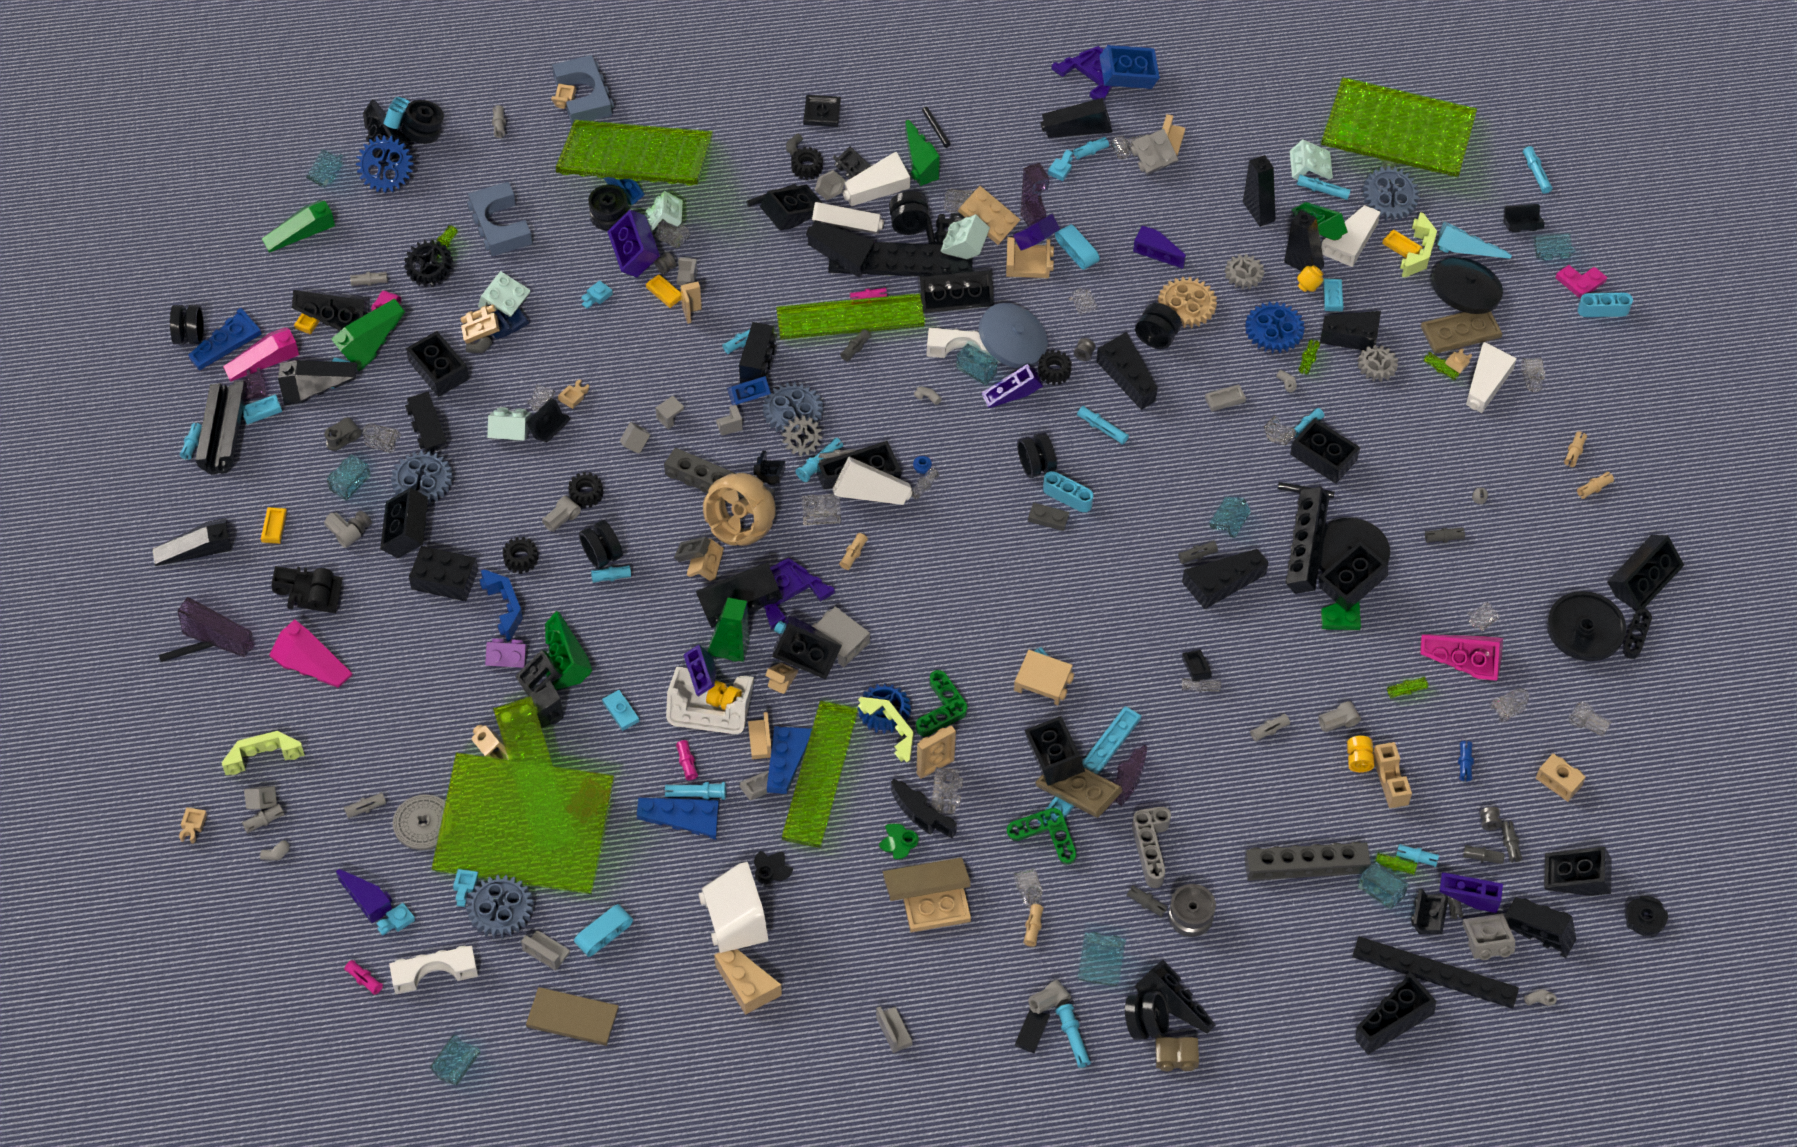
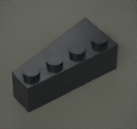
M888 441L817 464V476L823 489H833L848 457L901 479L902 472Z

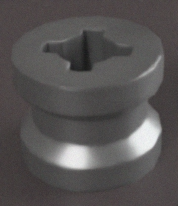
M665 252L661 258L658 257L654 261L656 268L663 275L669 269L676 268V262L668 252Z
M1082 338L1078 341V347L1074 350V356L1081 361H1089L1096 346L1093 341Z
M358 511L354 518L348 520V524L352 523L361 534L364 533L366 527L372 525L371 519L363 511Z
M1487 807L1480 811V817L1483 819L1481 825L1484 830H1496L1502 826V821L1499 819L1500 810L1498 808Z

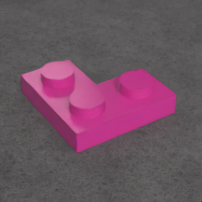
M1570 265L1559 271L1555 277L1580 299L1582 295L1593 292L1607 280V277L1596 267L1581 275Z

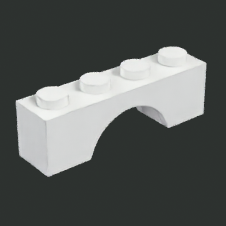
M929 328L927 341L928 357L945 358L954 349L968 348L975 351L981 361L1000 362L986 350L977 331Z
M459 946L449 951L440 950L435 954L418 955L412 959H399L389 963L395 994L417 990L418 983L422 977L432 971L442 970L449 972L457 981L478 977L472 946Z

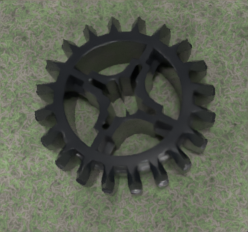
M424 239V244L421 245L417 242L418 247L411 246L412 252H407L408 257L404 259L406 263L404 268L407 270V276L410 277L412 282L416 281L419 286L423 283L424 287H427L430 283L431 287H434L435 282L440 285L441 279L447 280L445 275H451L450 269H453V258L451 257V252L447 250L445 245L442 246L441 242L438 241L435 244L434 240L431 239L430 243H427ZM438 255L443 258L441 265L437 262ZM416 262L421 265L420 272L415 270Z

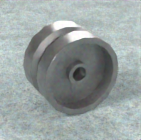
M1197 884L1183 885L1172 895L1168 917L1170 925L1176 932L1183 936L1196 937L1203 935L1210 929L1216 908L1215 898L1207 888Z

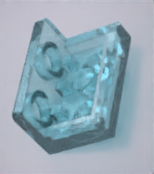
M322 149L306 178L323 188L326 187L327 183L332 184L336 177L334 171H339L344 163L341 161L343 154L340 153L339 157H336Z
M1570 233L1534 237L1536 259L1542 258L1543 261L1552 260L1553 257L1567 259L1576 252L1575 248H1572Z
M1225 497L1209 525L1211 529L1227 530L1230 537L1235 538L1251 510L1244 498Z
M452 1035L431 1064L430 1069L439 1080L457 1086L481 1051L476 1046L462 1042L457 1035Z

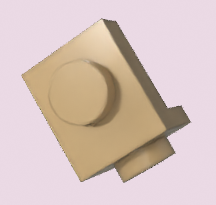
M558 84L556 95L551 98L555 106L565 109L566 102L574 100L576 87Z

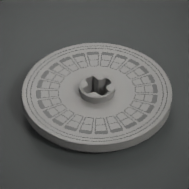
M417 795L407 799L398 807L393 817V830L397 839L403 845L416 850H427L440 845L449 837L454 825V817L450 806L441 798L433 795ZM420 820H421V821L427 820V824L422 823V824L420 825V822H419V821H420Z

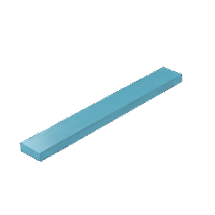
M1125 706L1082 761L1083 767L1099 775L1139 723L1142 716ZM1055 796L1045 810L1057 808L1062 812L1065 820L1074 806ZM1055 813L1051 814V818L1045 820V816H1043L1042 819L1044 821V826H1047L1046 821L1053 820V822H1057V818L1060 816H1056Z

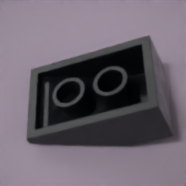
M806 184L767 191L760 208L779 230H786L811 219L815 202H822Z
M788 616L773 648L772 657L826 679L842 645L808 623Z
M1606 847L1545 853L1544 889L1586 896L1611 894L1612 859Z

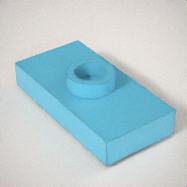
M1324 279V310L1343 312L1342 279Z
M276 394L245 405L242 410L247 425L282 412Z
M620 690L602 699L603 704L622 731L639 722L638 716Z

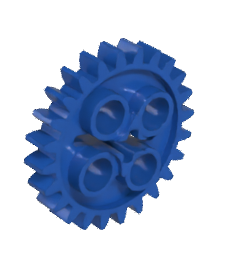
M383 135L382 140L376 136V142L369 139V146L363 144L366 149L365 151L359 150L362 156H357L356 158L361 160V162L356 163V166L361 167V169L357 170V173L363 174L360 176V180L366 179L364 185L367 186L371 183V190L376 187L378 193L383 189L385 194H387L388 189L394 193V187L400 190L399 184L401 183L407 185L404 180L405 178L411 179L408 173H413L414 171L409 169V167L414 166V163L409 162V160L413 159V156L407 155L410 153V150H404L406 147L404 143L399 145V139L394 142L392 136L387 140L386 136ZM377 150L383 151L380 158H375L374 156ZM394 154L400 155L398 162H392ZM385 162H387V163L389 164L388 166H385V167H383V166L381 165L382 163H385ZM372 167H378L376 175L370 174ZM390 171H395L396 173L393 179L387 178Z
M1269 301L1268 306L1262 303L1261 308L1255 306V311L1251 310L1250 315H1247L1245 333L1248 334V339H1253L1252 344L1258 343V349L1263 346L1265 347V352L1268 349H1271L1272 353L1275 350L1281 353L1282 349L1288 352L1289 347L1294 349L1295 344L1299 345L1300 339H1303L1305 327L1304 321H1301L1302 315L1297 316V310L1291 311L1292 306L1285 308V303L1282 306H1279L1277 301L1275 305H1272Z

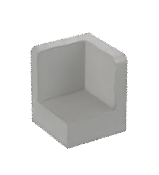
M832 170L818 177L815 191L826 200H829L842 193L845 179Z
M680 257L678 260L677 285L696 282L697 259Z
M671 396L655 407L656 418L668 430L674 426L673 417L684 410V406L674 396Z
M737 405L729 407L730 416L716 420L721 436L743 430L742 418Z
M630 422L620 442L624 447L640 453L650 434L645 428Z
M259 786L244 789L246 809H263L277 805L275 786Z

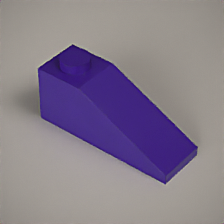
M1052 213L1015 233L1013 236L1020 251L1045 240L1060 230Z
M1141 226L1134 240L1133 252L1183 269L1186 255L1159 231Z
M1026 364L983 391L982 395L987 406L992 408L1029 396L1042 388L1043 385L1037 372Z
M700 644L684 654L695 693L698 697L714 687L716 666L713 657Z
M341 869L336 870L339 882L371 924L392 910V898L387 891L383 893L379 886Z
M1441 873L1439 892L1475 909L1497 913L1502 900V883Z

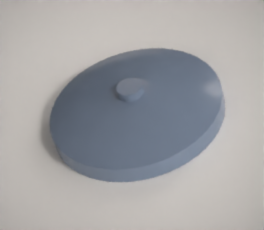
M999 303L988 308L980 319V339L986 350L1001 363L1014 368H1022L1026 364L1032 367L1039 362L1042 354L1045 355L1048 346L1046 332L1040 321L1028 310L1015 304Z

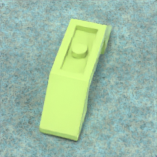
M1421 212L1419 218L1414 219L1412 229L1415 230L1414 237L1424 239L1422 246H1425V248L1420 250L1419 255L1408 252L1407 258H1403L1400 269H1403L1402 277H1408L1427 269L1437 230L1425 214Z
M860 697L858 699L860 702L858 707L864 714L869 713L872 716L884 707L883 713L889 720L893 718L897 723L895 726L896 730L901 736L905 734L907 737L894 746L897 750L894 753L901 762L903 760L907 763L911 761L914 731L889 700Z
M279 731L239 740L222 761L225 775H236L246 771L243 757L254 756L265 751H274L277 748L282 749L285 760H295L305 756L302 744Z

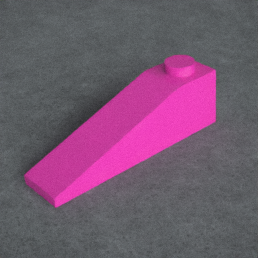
M284 327L268 333L224 365L223 368L231 382L299 356L296 341L290 329Z
M295 619L280 632L269 654L283 668L288 670L291 668L305 676L306 674L317 678L318 681L337 688L352 676V673L309 630Z
M1422 634L1420 654L1440 663L1450 665L1456 670L1466 672L1477 679L1497 681L1502 660L1503 638Z

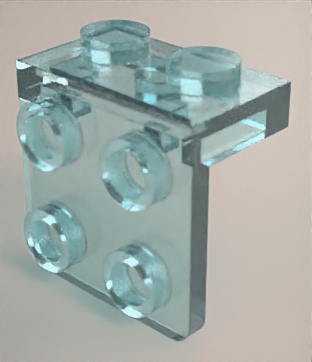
M1085 932L1078 979L1097 984L1118 986L1126 939L1116 935L1105 936L1097 932Z

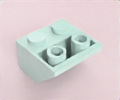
M976 214L966 217L961 221L953 222L948 228L949 231L946 238L943 240L941 252L964 259L979 255L990 227Z
M498 407L497 410L488 415L487 438L525 441L529 433V427L526 422L531 418L532 412H527L526 409L508 411V408Z

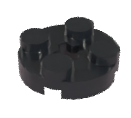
M1640 896L1638 899H1633L1626 909V925L1629 929L1640 935L1655 937L1664 929L1668 921L1667 910L1665 912V909L1662 907L1663 904L1658 899L1651 896ZM1647 912L1652 919H1645L1642 915Z

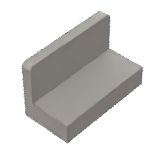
M536 931L531 938L525 935L521 940L524 952L555 971L570 954L569 949L540 931Z
M877 1007L876 1019L892 1052L895 1053L912 1046V1040L896 1007L886 1011H882L881 1007Z

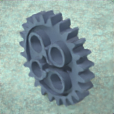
M1387 166L1386 170L1380 167L1379 172L1375 169L1372 174L1368 175V179L1365 180V185L1362 188L1364 191L1362 197H1366L1364 203H1369L1368 207L1381 212L1380 217L1383 215L1385 221H1387L1388 217H1391V220L1394 221L1396 217L1401 220L1403 216L1407 218L1409 213L1412 214L1418 204L1417 202L1420 197L1417 195L1420 191L1415 190L1418 184H1412L1414 178H1408L1409 172L1404 175L1403 169L1398 172L1396 166L1393 170Z
M794 382L793 386H790L789 383H786V387L779 385V390L773 388V394H769L768 398L764 399L763 416L766 417V423H770V428L776 426V432L780 430L786 432L783 426L790 425L788 420L794 422V416L801 419L802 415H804L806 420L811 417L812 423H818V420L822 419L823 402L820 401V395H816V390L810 392V386L803 388V383L799 387H797L796 382ZM798 425L794 426L791 431L798 428Z
M420 451L419 455L413 452V457L406 455V460L399 459L400 465L395 464V470H392L391 482L396 495L411 487L427 496L429 505L432 499L438 502V496L444 498V492H449L448 486H452L451 480H453V475L448 461L444 462L443 456L438 458L437 453L431 456L430 451L426 455L423 454V451Z
M496 875V880L488 877V883L481 880V887L474 886L475 892L469 893L471 899H467L468 907H466L467 913H469L468 919L471 921L472 927L477 926L479 933L484 930L486 937L489 933H492L494 939L497 934L504 938L505 933H508L511 937L513 930L519 933V926L526 927L524 920H531L529 914H533L532 906H534L532 894L528 892V886L523 887L522 881L516 883L515 877L511 878L510 881L507 875L503 879ZM493 893H500L497 896H491ZM512 900H518L516 903H510ZM484 910H491L488 913H482ZM503 917H509L507 920H500Z

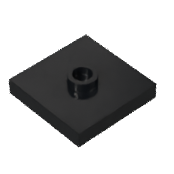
M806 95L803 125L838 127L841 97Z

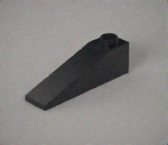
M372 99L363 112L364 125L368 129L366 141L369 142V139H371L373 142H376V136L382 140L383 135L389 140L390 136H392L394 142L399 139V145L404 143L406 145L404 150L407 149L409 143L403 132L399 128L393 129L384 124L386 113ZM377 150L374 155L375 158H380L383 151ZM394 154L392 159L398 158L400 155Z
M293 290V309L311 318L313 317L323 322V324L337 329L339 332L347 325L369 313L370 297Z
M305 360L280 363L278 381L284 405L303 403L308 401L310 396L315 394L319 396L324 394L323 391L331 387L337 388L355 380L357 363Z
M226 518L205 522L153 548L155 566L232 551Z
M1164 960L1160 961L1134 986L1138 993L1143 995L1147 992L1160 991L1165 998L1169 1013L1205 1033H1208L1216 1026L1203 1007L1192 1001L1193 994L1189 989H1183L1179 983L1181 978Z

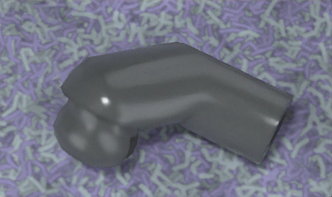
M799 133L786 143V151L791 156L795 151L798 152L796 146L803 140Z
M485 336L476 344L467 343L466 352L484 353L492 344L491 338Z

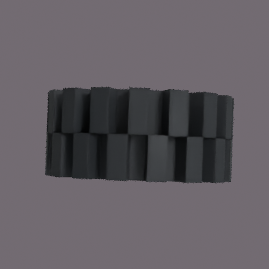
M803 147V150L799 148L798 152L795 151L791 157L792 172L795 173L796 177L799 176V179L805 177V180H808V177H810L812 180L814 176L817 178L823 170V157L817 149L812 151V147H809V150H806V147ZM809 161V162H812L813 164H812V165H809V166H805V165H802L801 163H802V162Z
M1051 350V354L1047 351L1045 355H1041L1038 364V375L1042 381L1046 380L1047 384L1052 382V385L1058 382V385H1060L1062 381L1065 383L1070 378L1072 362L1069 356L1066 357V353L1063 352L1061 355V351L1057 350V353H1054V350ZM1058 365L1062 369L1054 371L1050 370L1048 366Z
M582 472V476L578 473L576 474L577 478L573 476L571 478L572 481H569V497L577 505H582V508H586V505L592 508V504L596 506L598 504L597 501L600 502L602 500L601 497H603L601 479H598L596 474L593 476L591 472L586 475V472ZM582 487L593 488V490L587 494L579 492V489Z
M515 537L516 541L510 539V544L506 543L505 548L503 547L505 566H507L509 571L512 569L513 573L519 570V574H523V570L526 573L529 572L528 568L533 570L538 560L535 543H531L529 538L526 541L525 537H522L521 540H519V537ZM521 551L528 554L523 559L513 557L515 553Z

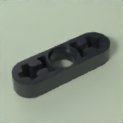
M1639 609L1634 614L1623 647V654L1627 658H1638L1643 648L1652 620V614L1646 609ZM1641 616L1644 617V622L1642 625L1639 624ZM1635 630L1640 631L1643 636L1636 637L1632 632ZM1632 643H1636L1634 651L1630 650Z

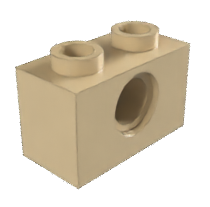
M1552 754L1539 768L1536 776L1538 781L1567 802L1582 787L1586 778L1580 770L1574 769L1563 758Z

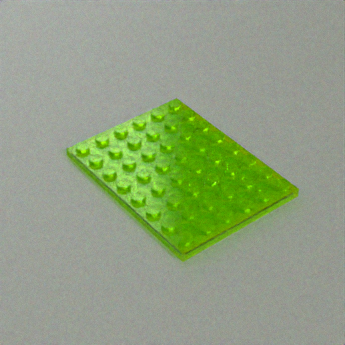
M1342 77L1321 145L1459 178L1477 108Z
M574 120L556 164V173H561L562 175L576 174L582 177H611L617 180L632 179L633 181L647 180L653 183L667 182L669 184L682 183L688 186L698 185L711 144L712 131Z
M456 752L432 863V871L457 874L458 869L478 872V878L488 879V877H491L492 880H496V875H499L500 879L507 875L509 881L515 877L516 883L522 881L523 885L592 895L614 784V775Z

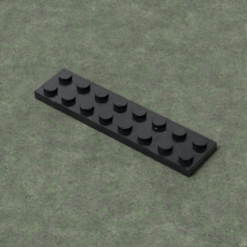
M874 242V253L863 274L917 276L919 274L972 269L973 257L964 259L941 252L943 245ZM829 259L828 273L852 274Z

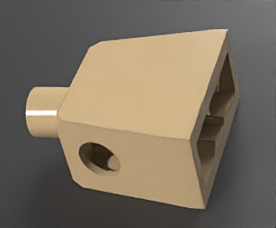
M478 725L474 728V736L471 740L489 760L502 770L517 757L509 746L489 727ZM496 747L499 748V751L493 752Z

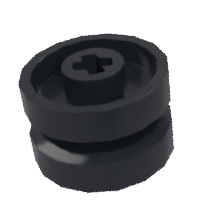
M414 100L410 102L406 107L405 117L402 122L403 134L416 143H433L438 139L443 124L444 113L442 109L435 103L427 100Z
M602 185L595 188L589 195L590 220L598 229L608 231L628 212L627 195L618 186Z
M904 191L895 195L890 200L891 223L897 233L915 235L928 228L930 225V213L927 198L924 194L916 191Z
M1152 303L1146 307L1142 317L1135 325V332L1146 345L1155 349H1166L1171 345L1175 335L1179 332L1182 321L1176 311L1169 306L1161 303Z
M173 305L171 307L170 335L174 345H184L187 340L191 345L202 343L204 318L201 305H189L187 310L184 305Z
M1046 432L1036 433L1032 439L1028 436L1018 439L1017 450L1025 474L1029 478L1040 476L1041 471L1047 473L1057 469L1055 451Z
M605 520L594 524L593 530L586 528L579 532V539L583 550L596 569L606 566L608 559L614 562L622 558L623 551L619 540Z
M1160 991L1147 992L1145 995L1132 994L1126 998L1125 1019L1128 1031L1134 1040H1145L1150 1036L1152 1038H1160L1168 1034L1169 1013L1165 998Z

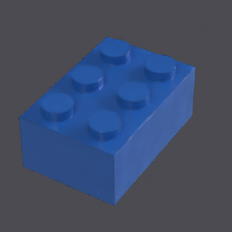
M1107 45L1100 54L1105 86L1152 89L1160 79L1154 48Z

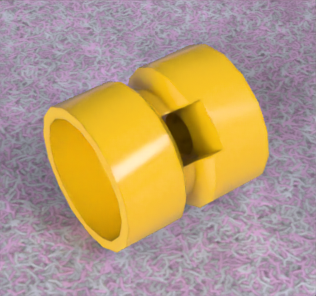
M715 680L714 687L707 692L706 703L717 708L721 706L722 710H726L727 704L734 703L737 697H742V690L733 686L727 688V684Z
M1367 736L1350 738L1347 741L1349 769L1358 773L1372 770L1374 768L1373 740Z

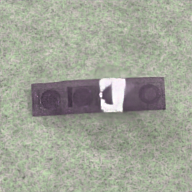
M1145 744L1140 749H1135L1126 762H1121L1118 766L1117 778L1113 783L1121 786L1123 792L1111 805L1116 801L1122 806L1136 789L1145 766L1147 746Z

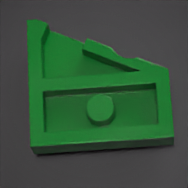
M1357 602L1348 611H1345L1337 603L1321 609V629L1360 630V602Z

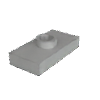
M1240 385L1205 394V400L1211 412L1246 402V397Z
M769 770L740 782L739 787L750 801L767 794Z

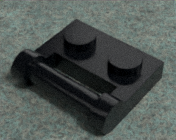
M541 650L515 677L530 698V693L533 691L538 693L547 687L545 683L548 681L553 683L556 679H560L563 673L556 667L548 653ZM550 671L551 674L534 690L533 687Z

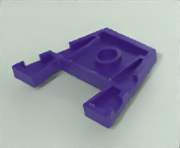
M1099 46L1083 51L1074 58H1065L1061 63L1055 62L1051 66V69L1061 77H1064L1076 68L1097 83L1098 86L1091 90L1089 97L1093 100L1099 98L1105 100L1113 87L1104 85L1100 54L1103 52V49Z
M786 558L770 567L783 599L775 604L764 606L770 629L775 628L780 621L786 622V617L778 608L779 604L808 588L812 590L821 602L835 594V589L830 585L824 584L817 576L814 577L809 574L805 568L790 558Z

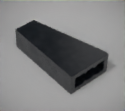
M1103 98L1042 114L1043 121L1040 122L1042 131H1046L1048 138L1112 133L1110 118Z
M1265 155L1249 161L1243 197L1244 205L1259 227L1276 220L1274 167Z
M1302 210L1299 211L1291 222L1284 263L1300 271L1306 266L1312 267L1315 265L1320 270L1324 267L1317 218Z
M814 221L812 227H809L806 233L809 246L859 278L874 253V240L818 221Z

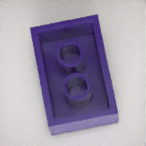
M629 210L607 231L620 270L623 273L638 277L660 256L646 215Z

